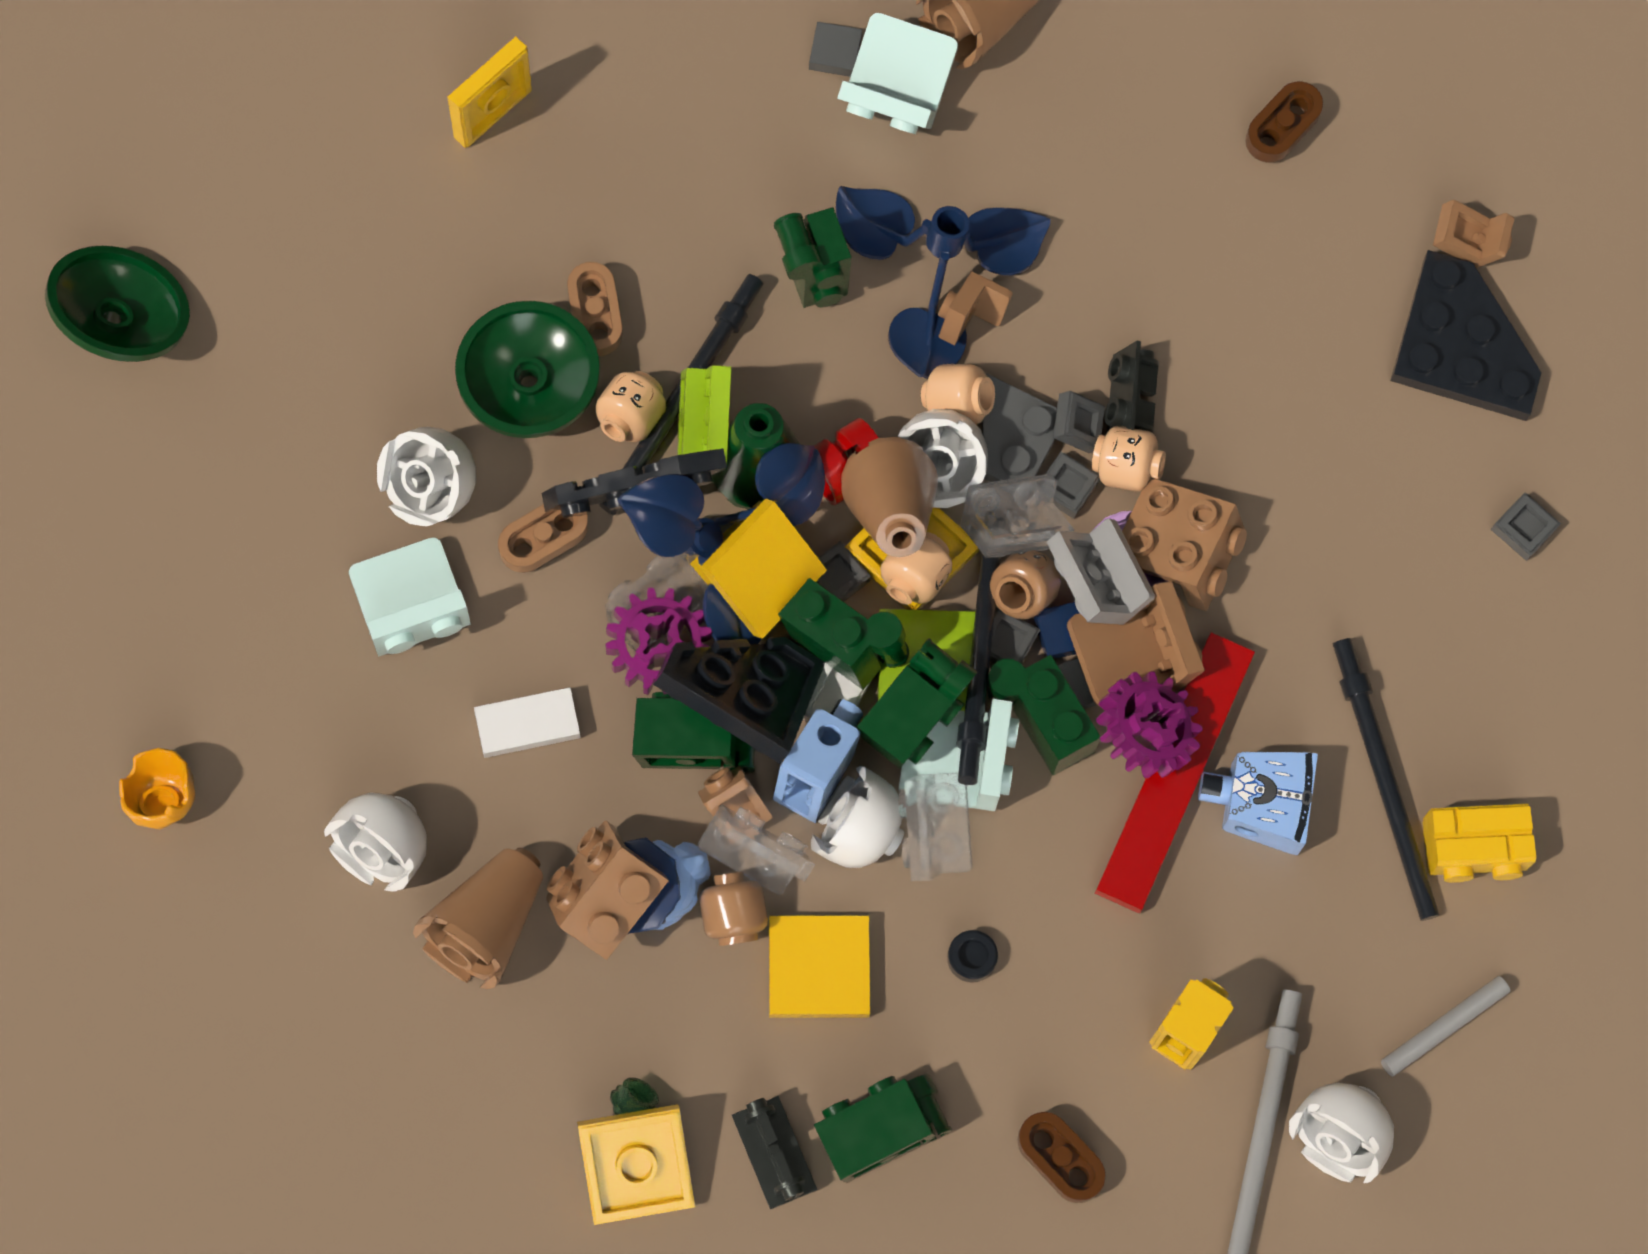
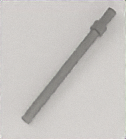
M1282 991L1275 1027L1269 1028L1266 1048L1270 1050L1227 1254L1249 1253L1289 1056L1296 1053L1299 1033L1295 1031L1302 994L1297 991Z

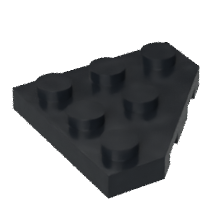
M1428 250L1422 263L1390 381L1527 421L1532 412L1542 372L1475 265L1468 261Z
M724 449L682 454L660 459V462L643 466L641 471H638L637 466L600 474L598 477L582 481V486H577V481L555 485L541 493L545 512L561 510L563 518L590 513V505L607 503L608 510L623 509L618 502V498L623 493L642 481L661 475H683L692 479L698 486L710 484L713 482L711 475L727 468Z
M772 637L765 644H749L747 639L716 640L711 647H695L693 642H678L667 654L653 685L666 692L673 699L682 702L706 717L713 724L722 727L746 742L756 751L781 764L791 751L825 662L786 637Z

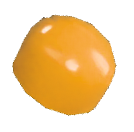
M159 747L135 755L131 772L126 778H121L119 781L122 810L136 825L154 829L166 828L184 818L195 800L194 777L188 763L176 751Z

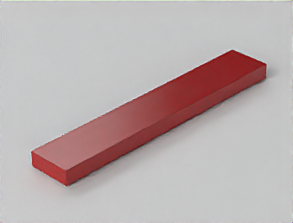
M1210 632L1201 652L1205 671L1187 684L1185 690L1188 695L1183 701L1186 707H1197L1199 711L1191 717V721L1202 726V731L1194 737L1200 744V747L1190 755L1191 760L1178 771L1175 769L1163 778L1158 772L1149 778H1145L1094 893L1139 914L1144 907L1255 651Z

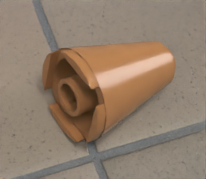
M916 0V5L923 2L924 15L918 18L920 27L956 39L958 50L954 60L960 63L956 68L965 69L976 64L1040 0Z
M900 437L877 438L868 442L869 446L858 454L854 452L848 458L841 474L842 495L847 507L884 553L893 557L909 556L918 551L925 541L938 488L937 470L933 461L917 443Z
M516 848L515 850L503 849L422 916L416 923L413 934L417 938L422 933L427 940L422 948L424 952L441 968L459 980L468 983L470 978L474 976L485 980L479 988H495L504 975L543 881V873L539 868L541 864L537 857L523 848Z

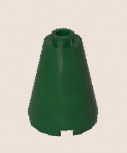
M764 403L747 405L729 424L727 468L711 476L716 488L736 507L748 510L759 500L761 502L765 500L757 491L755 475L757 465L766 452L785 443L800 444L775 408Z

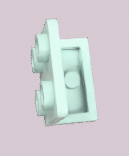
M875 13L869 19L849 82H842L837 99L849 102L846 109L847 112L871 120L875 112L892 117L891 127L915 135L919 126L931 129L958 50V42L953 37L881 13Z
M428 538L353 564L349 569V576L378 657L388 653L397 654L404 652L419 642L434 637H447L457 633L462 627L471 625L461 589L458 590L442 543L437 538Z
M993 699L989 712L984 713L983 724L988 728L985 750L980 752L978 780L975 785H963L957 780L961 751L956 745L958 725L964 722L965 711H959L947 727L939 721L927 735L934 743L917 765L908 759L902 766L899 793L904 798L995 811L1000 794L1009 795L1013 766L1004 765L1006 747L1015 748L1019 728V719L1010 718L1012 702Z

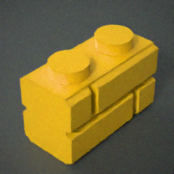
M1529 804L1431 808L1423 817L1422 824L1429 875H1443L1445 882L1458 883L1474 879V873L1492 872L1494 880L1517 879L1523 876L1522 871H1527L1536 862L1535 840L1532 834L1533 824Z
M1203 978L1201 982L1197 979H1190L1149 1041L1152 1046L1151 1048L1184 1070H1192L1234 1008L1231 1001L1227 999L1229 996L1228 992L1210 979Z

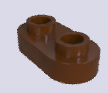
M1296 81L1285 85L1252 120L1245 139L1246 147L1254 158L1262 162H1277L1283 159L1317 123L1321 114L1323 98L1318 89L1307 82ZM1298 106L1303 109L1304 114L1297 115L1290 110V107ZM1261 138H1272L1276 144L1273 146L1265 145Z
M1038 1112L1024 1121L1017 1138L1019 1150L1024 1158L1065 1200L1073 1203L1088 1202L1096 1197L1104 1186L1106 1175L1103 1163L1059 1116L1053 1113ZM1038 1132L1047 1133L1051 1137L1052 1145L1047 1149L1037 1147L1034 1143V1135ZM1080 1169L1086 1174L1087 1182L1084 1186H1075L1070 1182L1069 1172L1071 1170Z

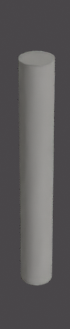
M1497 976L1383 1058L1381 1065L1391 1077L1395 1076L1510 993V987L1502 977Z

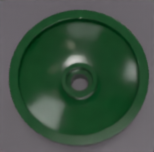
M90 246L72 251L54 265L46 283V306L56 326L68 339L79 347L106 359L140 362L163 356L179 344L189 323L190 308L188 299L176 278L153 259L133 250L115 246Z
M516 301L490 310L469 328L457 352L455 375L458 390L465 406L479 422L495 432L510 437L538 438L563 430L574 423L586 411L598 387L600 365L597 348L592 336L586 327L571 313L545 302ZM527 376H533L538 380L531 387L522 385L521 381Z

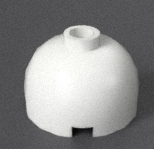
M931 409L914 416L900 430L898 437L917 443L923 448V452L929 456L936 467L938 488L933 507L949 508L964 503L973 495V492L980 486L986 475L988 449L980 428L969 417L951 409Z
M419 427L399 434L394 440L389 441L383 447L377 462V483L381 492L387 491L389 499L393 502V505L389 507L396 516L409 524L430 526L453 517L469 502L476 484V465L471 451L461 439L441 428Z
M863 766L856 768L860 775L856 780L847 775L831 795L817 821L822 825L827 824L820 839L812 835L811 839L812 851L829 861L847 868H862L876 862L883 854L891 856L899 847L904 836V831L899 828L903 817L900 797L892 785Z
M367 793L353 798L340 808L324 830L325 837L331 834L334 840L333 844L329 847L332 855L348 872L369 885H372L374 882V877L389 884L385 888L386 891L393 892L404 889L426 856L427 834L423 823L417 815L415 807L402 797H393L381 793Z
M1332 1083L1315 1089L1298 1107L1289 1120V1133L1292 1140L1298 1133L1300 1139L1305 1144L1301 1153L1324 1173L1350 1183L1355 1175L1366 1176L1364 1183H1368L1379 1174L1391 1154L1394 1124L1386 1107L1372 1090L1346 1083Z

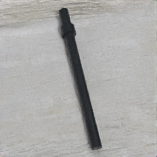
M748 274L732 300L723 303L714 317L717 323L688 368L707 369L710 367L731 334L740 331L748 318L746 311L764 285L758 277ZM680 380L665 402V412L648 437L639 442L622 469L637 466L638 471L643 470L642 467L648 465L679 417ZM607 503L599 504L603 510L612 515H616L619 510H608Z
M989 520L985 522L970 658V666L978 673L967 686L964 722L958 725L956 745L961 751L957 780L963 785H975L977 783L980 752L985 750L988 728L983 722L996 606L990 590V581L993 572L1000 565L1004 524L997 520Z
M1351 638L1336 641L1332 645L1343 676L1339 683L1345 701H1351L1420 921L1440 916L1369 696L1373 693L1368 674L1361 671Z

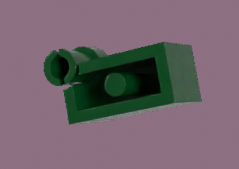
M831 207L808 214L804 219L801 213H790L778 218L774 222V229L778 233L785 253L782 262L788 278L795 283L803 308L813 305L820 308L828 307L839 302L843 296L848 295L852 257L834 208Z
M811 578L805 582L778 614L794 641L862 690L882 669L874 653L878 654L881 663L886 662V667L889 668L900 667L909 658L910 650L905 642V630L896 615L890 612H879L867 619Z
M930 638L926 640L922 648L910 660V664L903 669L857 726V729L861 732L860 737L899 769L902 768L908 759L917 765L934 743L927 735L939 721L946 727L951 723L965 705L958 697L978 673L964 660L958 663L933 643Z
M1051 655L1027 668L1014 659H1003L992 666L987 684L989 699L993 697L997 700L1011 701L1012 706L1015 705L1013 711L1053 776L1095 753L1101 736Z
M663 692L653 693L652 698H636L632 756L642 768L720 769L722 759L724 762L723 768H729L730 771L739 765L743 768L745 774L755 771V749L722 727L713 724L709 719L682 702L673 699L668 694L664 695Z
M929 1073L909 1081L904 1078L897 1082L895 1076L887 1077L867 1089L869 1097L853 1105L849 1099H845L822 1111L825 1119L814 1124V1127L841 1181L848 1183L916 1149L921 1145L920 1141L925 1145L937 1140L930 1126L931 1123H933L938 1135H941V1137L952 1131L934 1096L938 1091Z

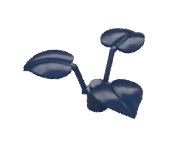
M840 186L835 206L836 216L846 243L861 256L876 260L887 259L895 252L897 243L907 247L926 234V245L929 251L939 258L928 312L920 308L905 309L893 318L888 332L889 345L897 359L918 377H924L925 379H928L934 368L939 365L957 364L964 353L967 343L966 329L956 345L939 338L945 319L938 316L937 306L948 260L957 256L962 251L963 245H965L967 251H977L978 261L986 270L1000 275L1020 274L1027 270L1036 260L1051 222L1050 218L1011 208H986L975 212L968 218L961 209L945 206L939 208L934 213L932 221L925 219L922 226L911 233L915 224L912 207L905 199L895 193L880 189H854Z
M781 444L766 452L761 457L756 469L755 482L758 493L763 499L775 501L793 526L804 523L814 515L824 494V465L819 451L813 445ZM667 474L647 479L633 486L618 498L620 506L629 516L638 537L652 553L661 557H675L678 555L698 557L701 566L722 545L723 533L721 527L745 520L757 508L722 517H712L711 519L698 518L704 508L703 492L692 479L678 474ZM710 584L705 590L703 598V614L707 627L712 630L714 640L747 639L749 644H759L762 639L753 636L715 586Z

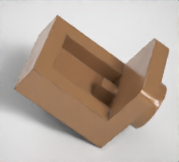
M1451 200L1442 204L1433 246L1458 259L1473 263L1476 268L1505 257L1512 243L1511 231L1514 217L1508 213H1503L1490 219L1456 200Z
M971 271L958 294L950 290L939 310L938 316L945 319L939 338L956 345L974 315L995 326H999L1011 301L1012 291Z
M740 765L731 771L729 768H723L715 772L705 780V788L698 792L702 803L710 811L731 845L773 818Z

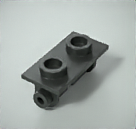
M1137 340L1113 354V358L1110 361L1108 368V378L1111 381L1110 401L1107 404L1104 415L1105 423L1108 425L1107 432L1114 426H1124L1131 430L1135 428L1150 431L1154 434L1155 403L1140 399V394L1149 397L1156 395L1159 361L1155 359L1153 351L1140 350L1141 341Z
M779 1096L769 1100H765V1098L757 1099L747 1104V1109L731 1115L770 1210L817 1191Z

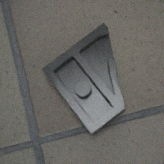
M986 374L993 381L995 387V403L992 411L982 421V435L988 449L987 471L984 479L1025 499L1056 441L1053 435L1057 408Z

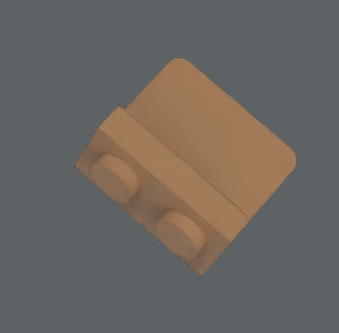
M1150 479L1147 486L1142 489L1122 530L1143 573L1181 585L1189 606L1206 612L1213 597H1219L1223 592L1227 581V567L1233 555L1238 556L1241 553L1247 537V531L1244 528L1236 504L1158 479Z
M1172 581L1158 583L1151 587L1155 594L1154 600L1124 625L1088 623L1081 614H1075L1068 620L1067 628L1093 701L1097 706H1099L1100 700L1109 693L1108 689L1120 679L1124 680L1132 672L1137 671L1141 678L1150 671L1155 672L1157 683L1159 684L1163 683L1167 678L1173 679L1172 691L1177 692L1205 671L1202 664L1200 647L1193 640L1185 618L1184 604L1177 596Z
M606 820L598 828L592 827L584 834L577 847V852H579L567 868L562 866L553 874L546 888L548 891L546 900L559 928L607 960L669 880L663 872L627 848L615 826Z

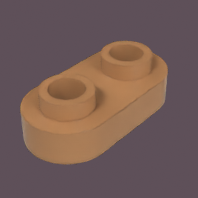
M597 262L582 263L571 271L567 281L571 314L586 327L590 335L596 329H602L607 332V336L603 339L593 338L598 356H605L618 348L623 336L615 281L611 271L603 264ZM589 286H595L600 290L594 296H588L583 291Z
M544 504L507 525L500 533L498 549L502 562L506 567L516 572L524 573L537 569L584 539L588 531V515L583 514L563 518L561 510L545 512ZM562 519L570 520L573 523L572 528L568 531H560L555 526ZM519 544H528L532 547L531 552L525 556L516 554L514 550Z

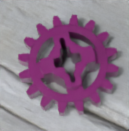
M653 587L648 588L647 599L643 601L634 593L630 594V609L626 610L623 607L616 606L614 617L619 624L607 623L606 635L616 639L605 643L606 655H618L612 662L613 672L617 673L626 669L625 685L630 687L637 680L643 682V693L647 695L651 692L660 671L653 670V668L661 667L672 647L678 642H684L679 638L684 624L690 632L695 647H709L702 642L712 638L711 628L699 627L705 621L703 609L691 613L692 598L688 595L680 603L674 601V589L668 588L664 598H657ZM655 612H663V613H664L663 615H656V616H650V617H648V616L646 615V614L655 613ZM627 633L631 635L633 641L638 643V648L633 658L626 648L625 639ZM667 633V646L659 643L655 648L652 647L650 649V636L653 639H659Z
M1137 671L1132 672L1124 680L1120 679L1108 689L1109 693L1098 704L1105 711L1096 718V723L1107 727L1108 731L1100 737V740L1104 743L1112 742L1115 746V749L1110 754L1112 759L1119 758L1121 755L1127 759L1126 771L1131 772L1137 766H1141L1144 778H1149L1156 772L1163 778L1175 769L1178 771L1191 760L1190 755L1200 747V744L1194 737L1202 731V726L1191 721V717L1199 711L1197 707H1186L1183 701L1188 695L1187 691L1183 690L1176 694L1172 691L1173 679L1167 678L1163 683L1159 684L1157 683L1155 672L1152 671L1143 678H1141Z

